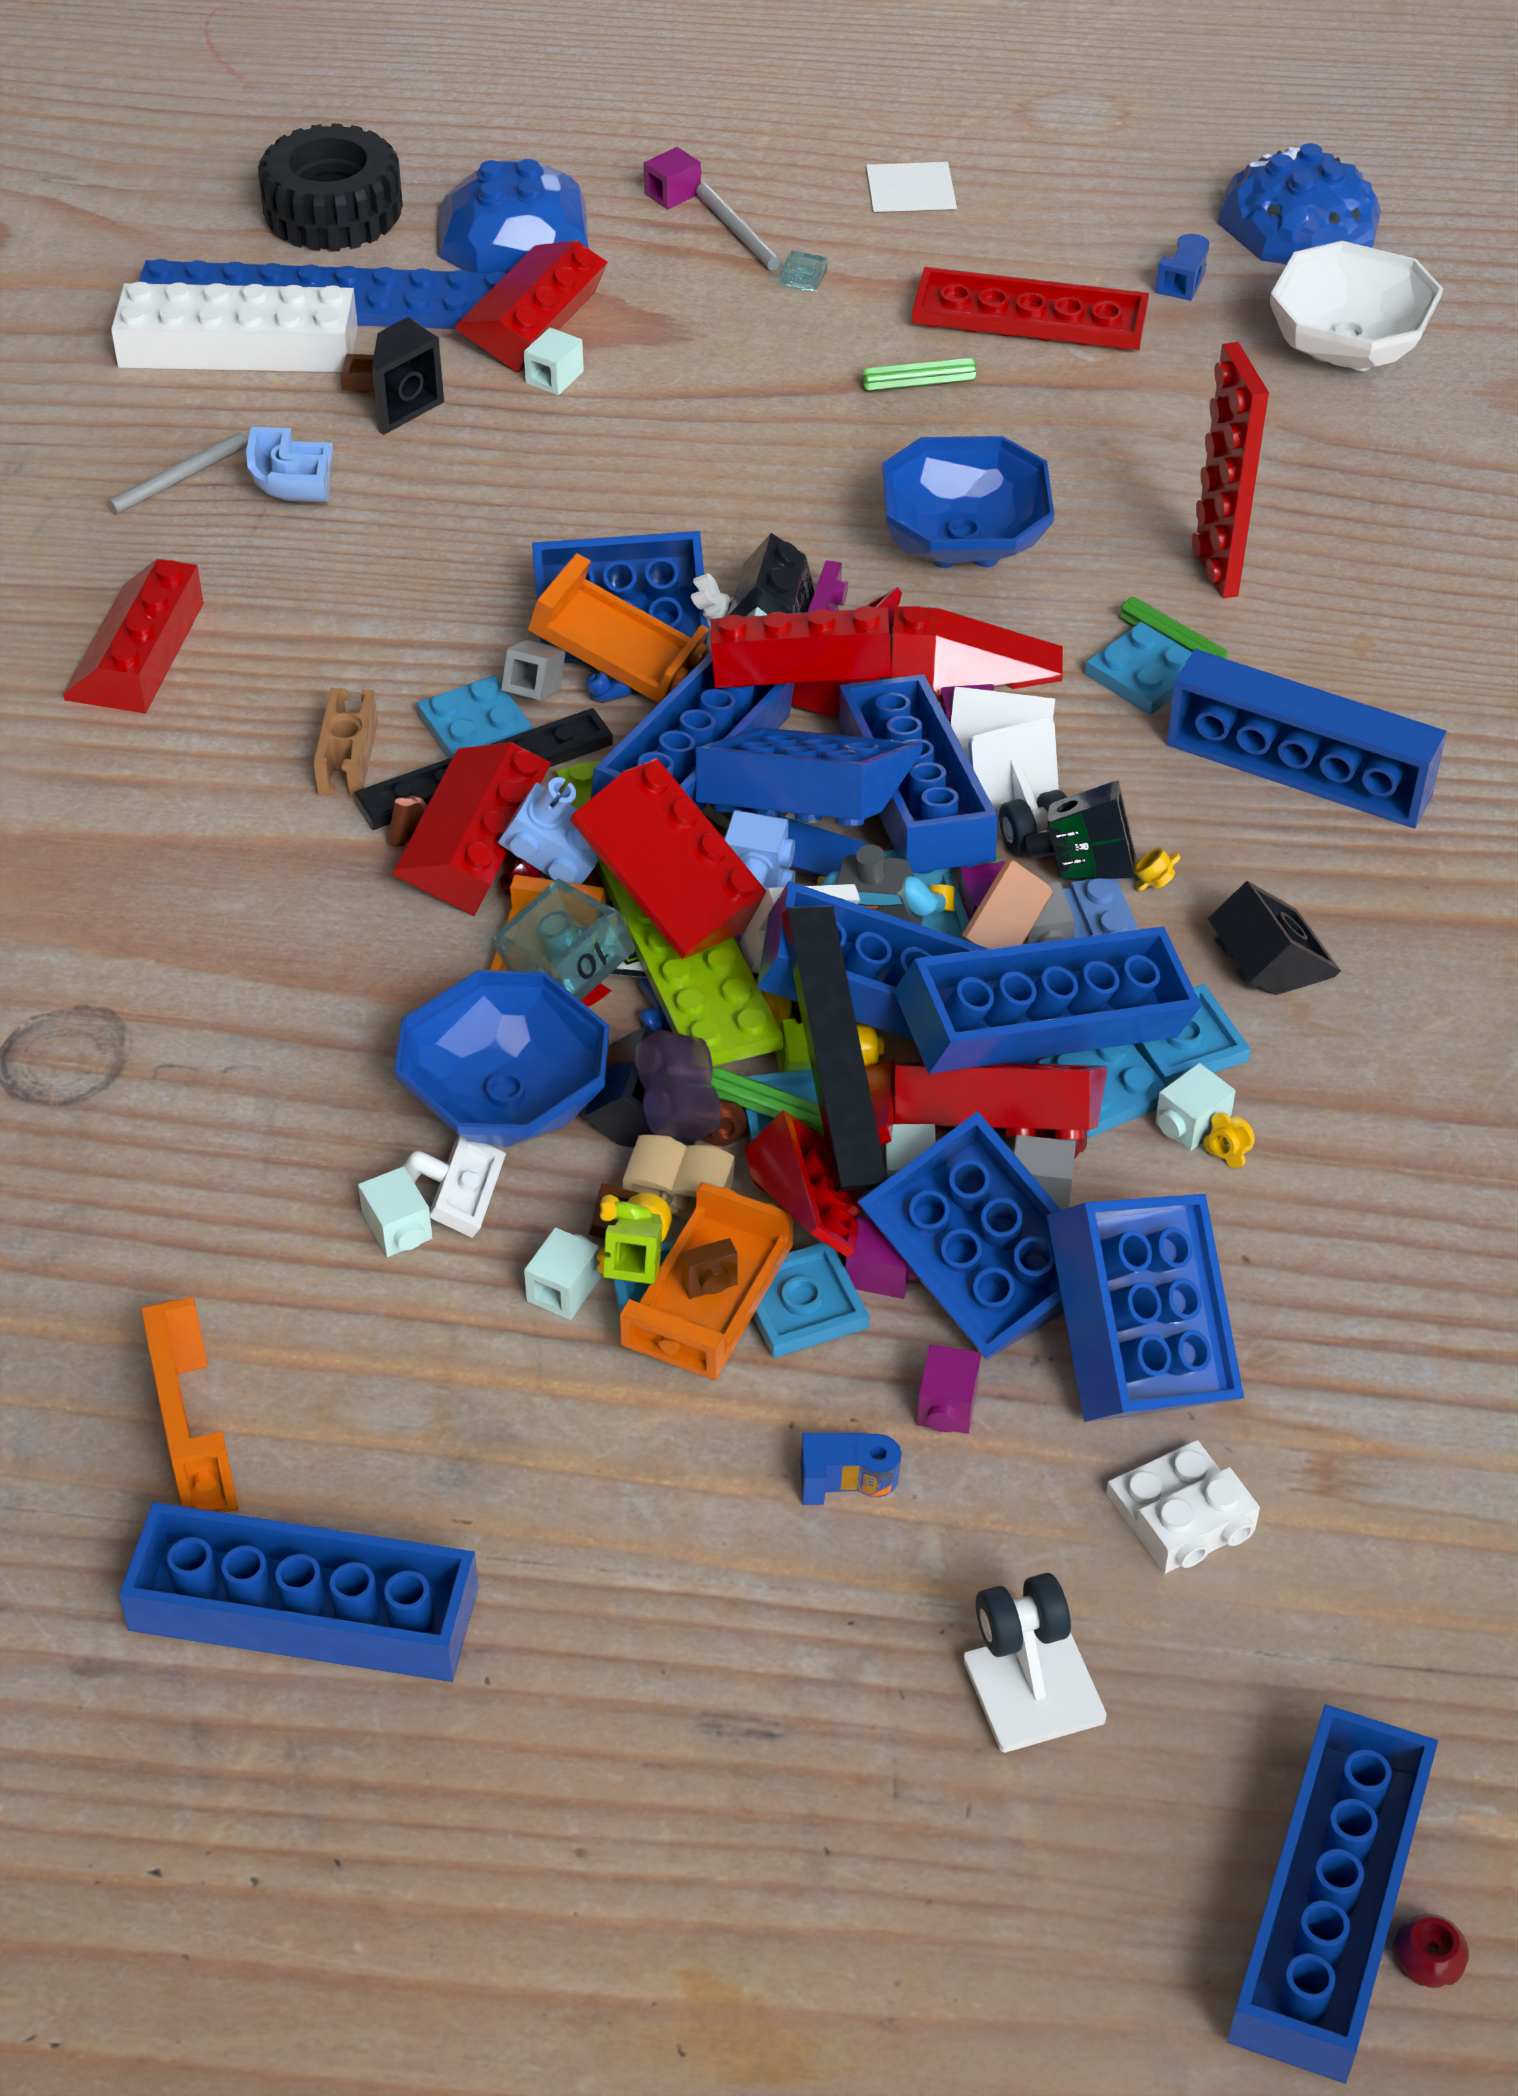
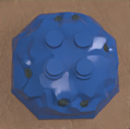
M1307 143L1303 144L1300 149L1290 147L1284 151L1279 150L1274 155L1268 153L1258 161L1249 163L1241 172L1234 174L1226 189L1218 224L1261 261L1287 265L1296 251L1339 241L1372 248L1381 209L1378 199L1372 190L1371 182L1364 180L1362 173L1359 172L1355 165L1341 163L1339 157L1334 158L1333 154L1322 153V148L1319 145Z

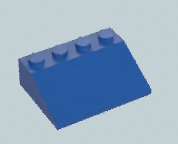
M700 531L532 543L536 602L573 556L578 553L591 561L586 580L690 638L701 624L710 629L707 620L703 616V609L697 608L691 599V594L699 592L698 587L693 583L694 578L704 575ZM540 637V643L557 647ZM568 652L565 653L564 663L584 662Z
M764 727L756 728L696 747V802L713 804V810L719 812L740 811L741 807L754 808V814L771 817L779 816L781 812L795 813V819L800 821H819L823 819V816L836 817V824L863 825L864 819L883 811L922 753V743Z
M978 1111L858 1201L859 1207L985 1360H988L1064 1313L1047 1215L1061 1211V1209Z
M1206 1194L1085 1202L1047 1215L1084 1422L1130 1417L1244 1398Z

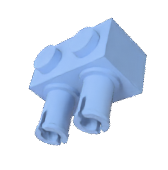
M560 777L553 778L548 783L547 788L536 782L516 810L498 843L555 881L582 884L594 869L600 857L570 821L573 813L578 810L571 805L576 797V790L573 784L569 782L564 791L560 793L558 790L566 780Z
M734 810L725 841L766 891L768 888L785 887L788 881L795 883V871L789 870L794 858L795 840L788 839V819Z

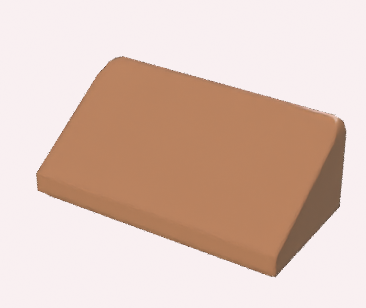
M1007 858L961 937L968 942L989 949L1022 945L1053 894V890L1047 883L1016 861Z

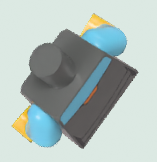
M865 845L857 851L856 856L848 855L844 857L840 871L831 872L827 877L820 876L817 880L816 886L855 884L860 898L859 905L921 926L925 916L939 914L942 911L954 912V886L931 885L927 887L919 878L914 877L908 861L899 858H884L883 850L876 845Z

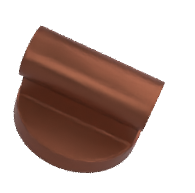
M409 796L395 800L388 836L389 844L404 846L411 839L427 808V804L421 798Z
M696 1100L693 1105V1118L697 1119L699 1131L706 1142L715 1146H726L738 1141L745 1133L747 1128L745 1109L736 1102L730 1100H719L716 1102Z

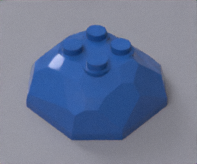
M534 159L488 160L481 163L477 171L466 177L444 197L439 207L440 258L468 272L491 273L501 271L508 273L538 244L577 240L588 248L586 202L579 184L571 176L552 167L539 164Z
M1004 436L920 437L882 463L886 523L893 541L906 553L932 560L938 567L949 568L960 562H975V564L981 567H992L997 564L999 559L1016 555L1034 546L1054 522V507L1047 461Z
M477 970L402 1018L394 1068L395 1079L465 1140L510 1147L565 1127L604 1088L610 1034L609 1024L546 972Z

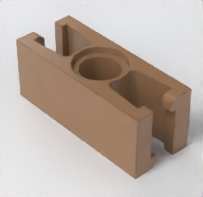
M344 688L330 689L313 762L318 795H334L335 784H331L330 780L333 772L337 770L347 774L349 797H354L355 791L364 788L378 724L374 690L362 689L360 711L357 714L346 713L345 700L348 698V691Z

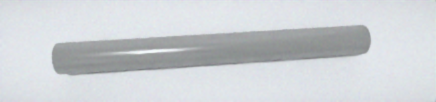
M700 184L696 189V194L769 270L777 269L780 265V258L708 184Z
M239 432L107 501L108 507L114 515H117L247 447L248 441L245 435Z

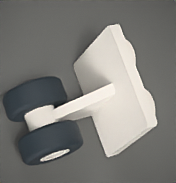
M1048 717L971 736L968 739L970 763L997 816L999 815V825L1003 840L1008 850L1014 855L1028 853L1025 834L1048 829L1049 805L1067 798L1065 793L1059 790L1055 723Z
M1043 1573L1027 1578L1023 1585V1597L1014 1600L1003 1586H996L978 1592L975 1601L976 1614L986 1647L966 1652L964 1654V1665L1000 1751L1004 1753L1105 1724L1107 1713L1070 1632L1071 1619L1068 1604L1056 1577L1051 1573Z

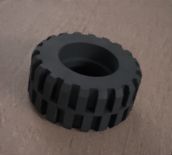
M332 123L331 126H322V124L311 125L310 129L305 130L299 128L293 130L289 136L283 135L278 138L274 145L271 144L266 149L259 162L258 177L265 221L279 238L284 241L288 240L293 246L299 248L307 246L312 251L329 249L330 252L340 251V248L350 247V249L359 248L362 243L368 242L370 244L377 241L380 234L386 235L401 215L403 201L397 153L384 138H380L377 133L371 130L365 132L359 126L343 127L342 124Z

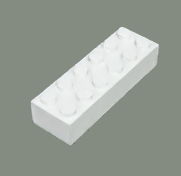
M135 282L132 284L124 283L111 330L118 368L342 372L346 354H353L358 324L354 288H340L338 286L301 287L299 285L283 287L262 286L260 284L231 286L220 283L210 285H186L184 283L148 284L145 282Z

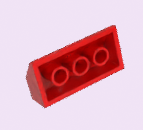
M577 240L535 245L456 324L455 330L519 373L525 366L524 351L548 328L559 331L595 293L608 262Z
M156 559L123 585L64 691L65 701L146 714L204 604L198 565L174 560Z
M863 606L856 610L840 611L818 609L809 613L794 614L773 612L763 616L747 617L728 615L723 618L711 619V652L715 688L892 677L888 607L874 608Z
M512 742L458 748L392 875L475 916L508 852V849L500 845L498 841L535 783L537 782L541 785L551 762Z
M658 758L623 771L573 813L570 818L572 824L682 960L744 933L767 892Z
M923 1061L895 1065L894 1124H935V1134H938V1126H958L978 1111L992 1128H1005L1006 1137H1016V1135L1035 1137V1129H1054V1138L1083 1139L1084 1130L1090 1131L1098 1127L1107 1077V1066L1000 1063L928 1074Z

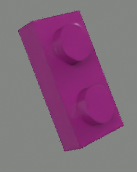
M825 561L807 613L818 609L839 611L837 606H844L848 592V581L842 580L841 562Z

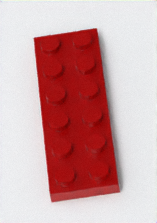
M924 267L912 310V323L923 324L928 327L957 328L967 332L982 331L999 333L1003 336L1033 337L1043 341L1058 340L1075 342L1079 345L1109 346L1119 350H1140L1149 293Z
M1238 341L1222 344L1220 362L1216 363L1214 367L1216 392L1215 398H1211L1209 405L1212 419L1211 429L1205 436L1206 466L1202 467L1200 472L1203 488L1201 500H1198L1196 503L1197 532L1192 534L1194 555L1197 558H1201L1206 567L1209 582L1215 584L1223 599L1239 596L1269 391Z

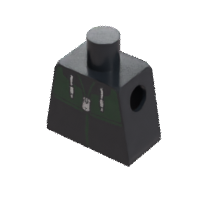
M1119 780L1053 802L1049 805L1048 829L1025 834L1030 860L1055 856L1059 875L1065 880L1135 877L1137 857Z

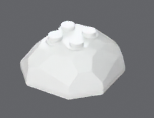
M1339 241L1294 252L1271 292L1270 306L1284 339L1292 348L1306 353L1321 362L1351 367L1357 371H1367L1371 367L1397 361L1416 346L1442 296L1443 288L1415 258Z

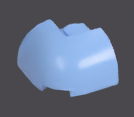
M250 427L246 458L248 470L255 485L269 496L285 501H329V480L333 461L332 443L292 441L291 428Z

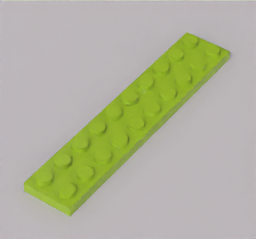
M602 760L580 763L572 767L556 770V777L566 779L560 787L561 793L569 782L573 784L576 790V797L571 805L575 808H581L591 799L594 768ZM599 858L595 867L690 1071L694 1072L782 1050L783 1034L761 990L757 989V982L734 937L682 960L610 869Z

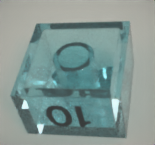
M558 878L491 938L507 971L546 972L580 1001L636 951L617 910Z

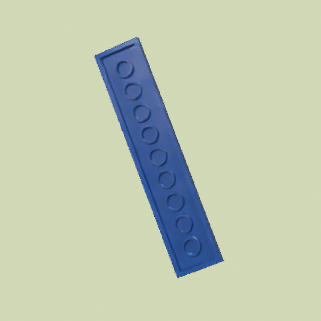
M156 259L145 260L139 282L148 284L184 283L186 285H210L220 283L231 286L260 284L262 286L283 287L299 285L301 287L338 286L340 288H354L358 326L390 327L410 317L425 328L455 329L456 324L507 273L501 271L481 273L465 270L431 271L424 268L399 270L389 267L378 269L355 268L353 266L319 267L313 264L290 266L277 263L266 265L243 264L241 262L208 263L201 260L181 262Z

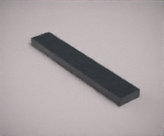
M591 708L491 744L512 742L551 762L550 767L612 746L613 734L595 709ZM453 757L355 791V804L371 829L376 830L391 824L394 803L397 798L416 796L421 798L428 806Z
M833 906L787 907L782 913V919L835 1192L874 1190L887 1180V1174Z

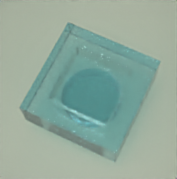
M792 250L781 270L780 284L794 286L801 290L810 289L817 291L827 272L828 257Z

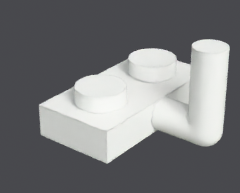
M459 1135L447 1163L422 1151H415L408 1157L403 1166L414 1183L421 1174L440 1182L430 1209V1218L473 1238L481 1228L506 1153L489 1144L469 1142Z

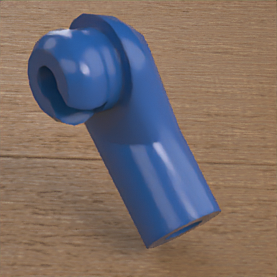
M599 672L598 676L594 673L588 678L586 683L587 689L591 692L590 697L601 703L627 697L633 691L632 688L614 678L608 679V676L603 672Z
M641 977L639 981L640 989L651 1001L652 1008L644 1009L640 1012L639 1018L643 1021L640 1022L641 1027L648 1025L655 1032L661 1030L663 1033L669 1029V1023L648 978Z

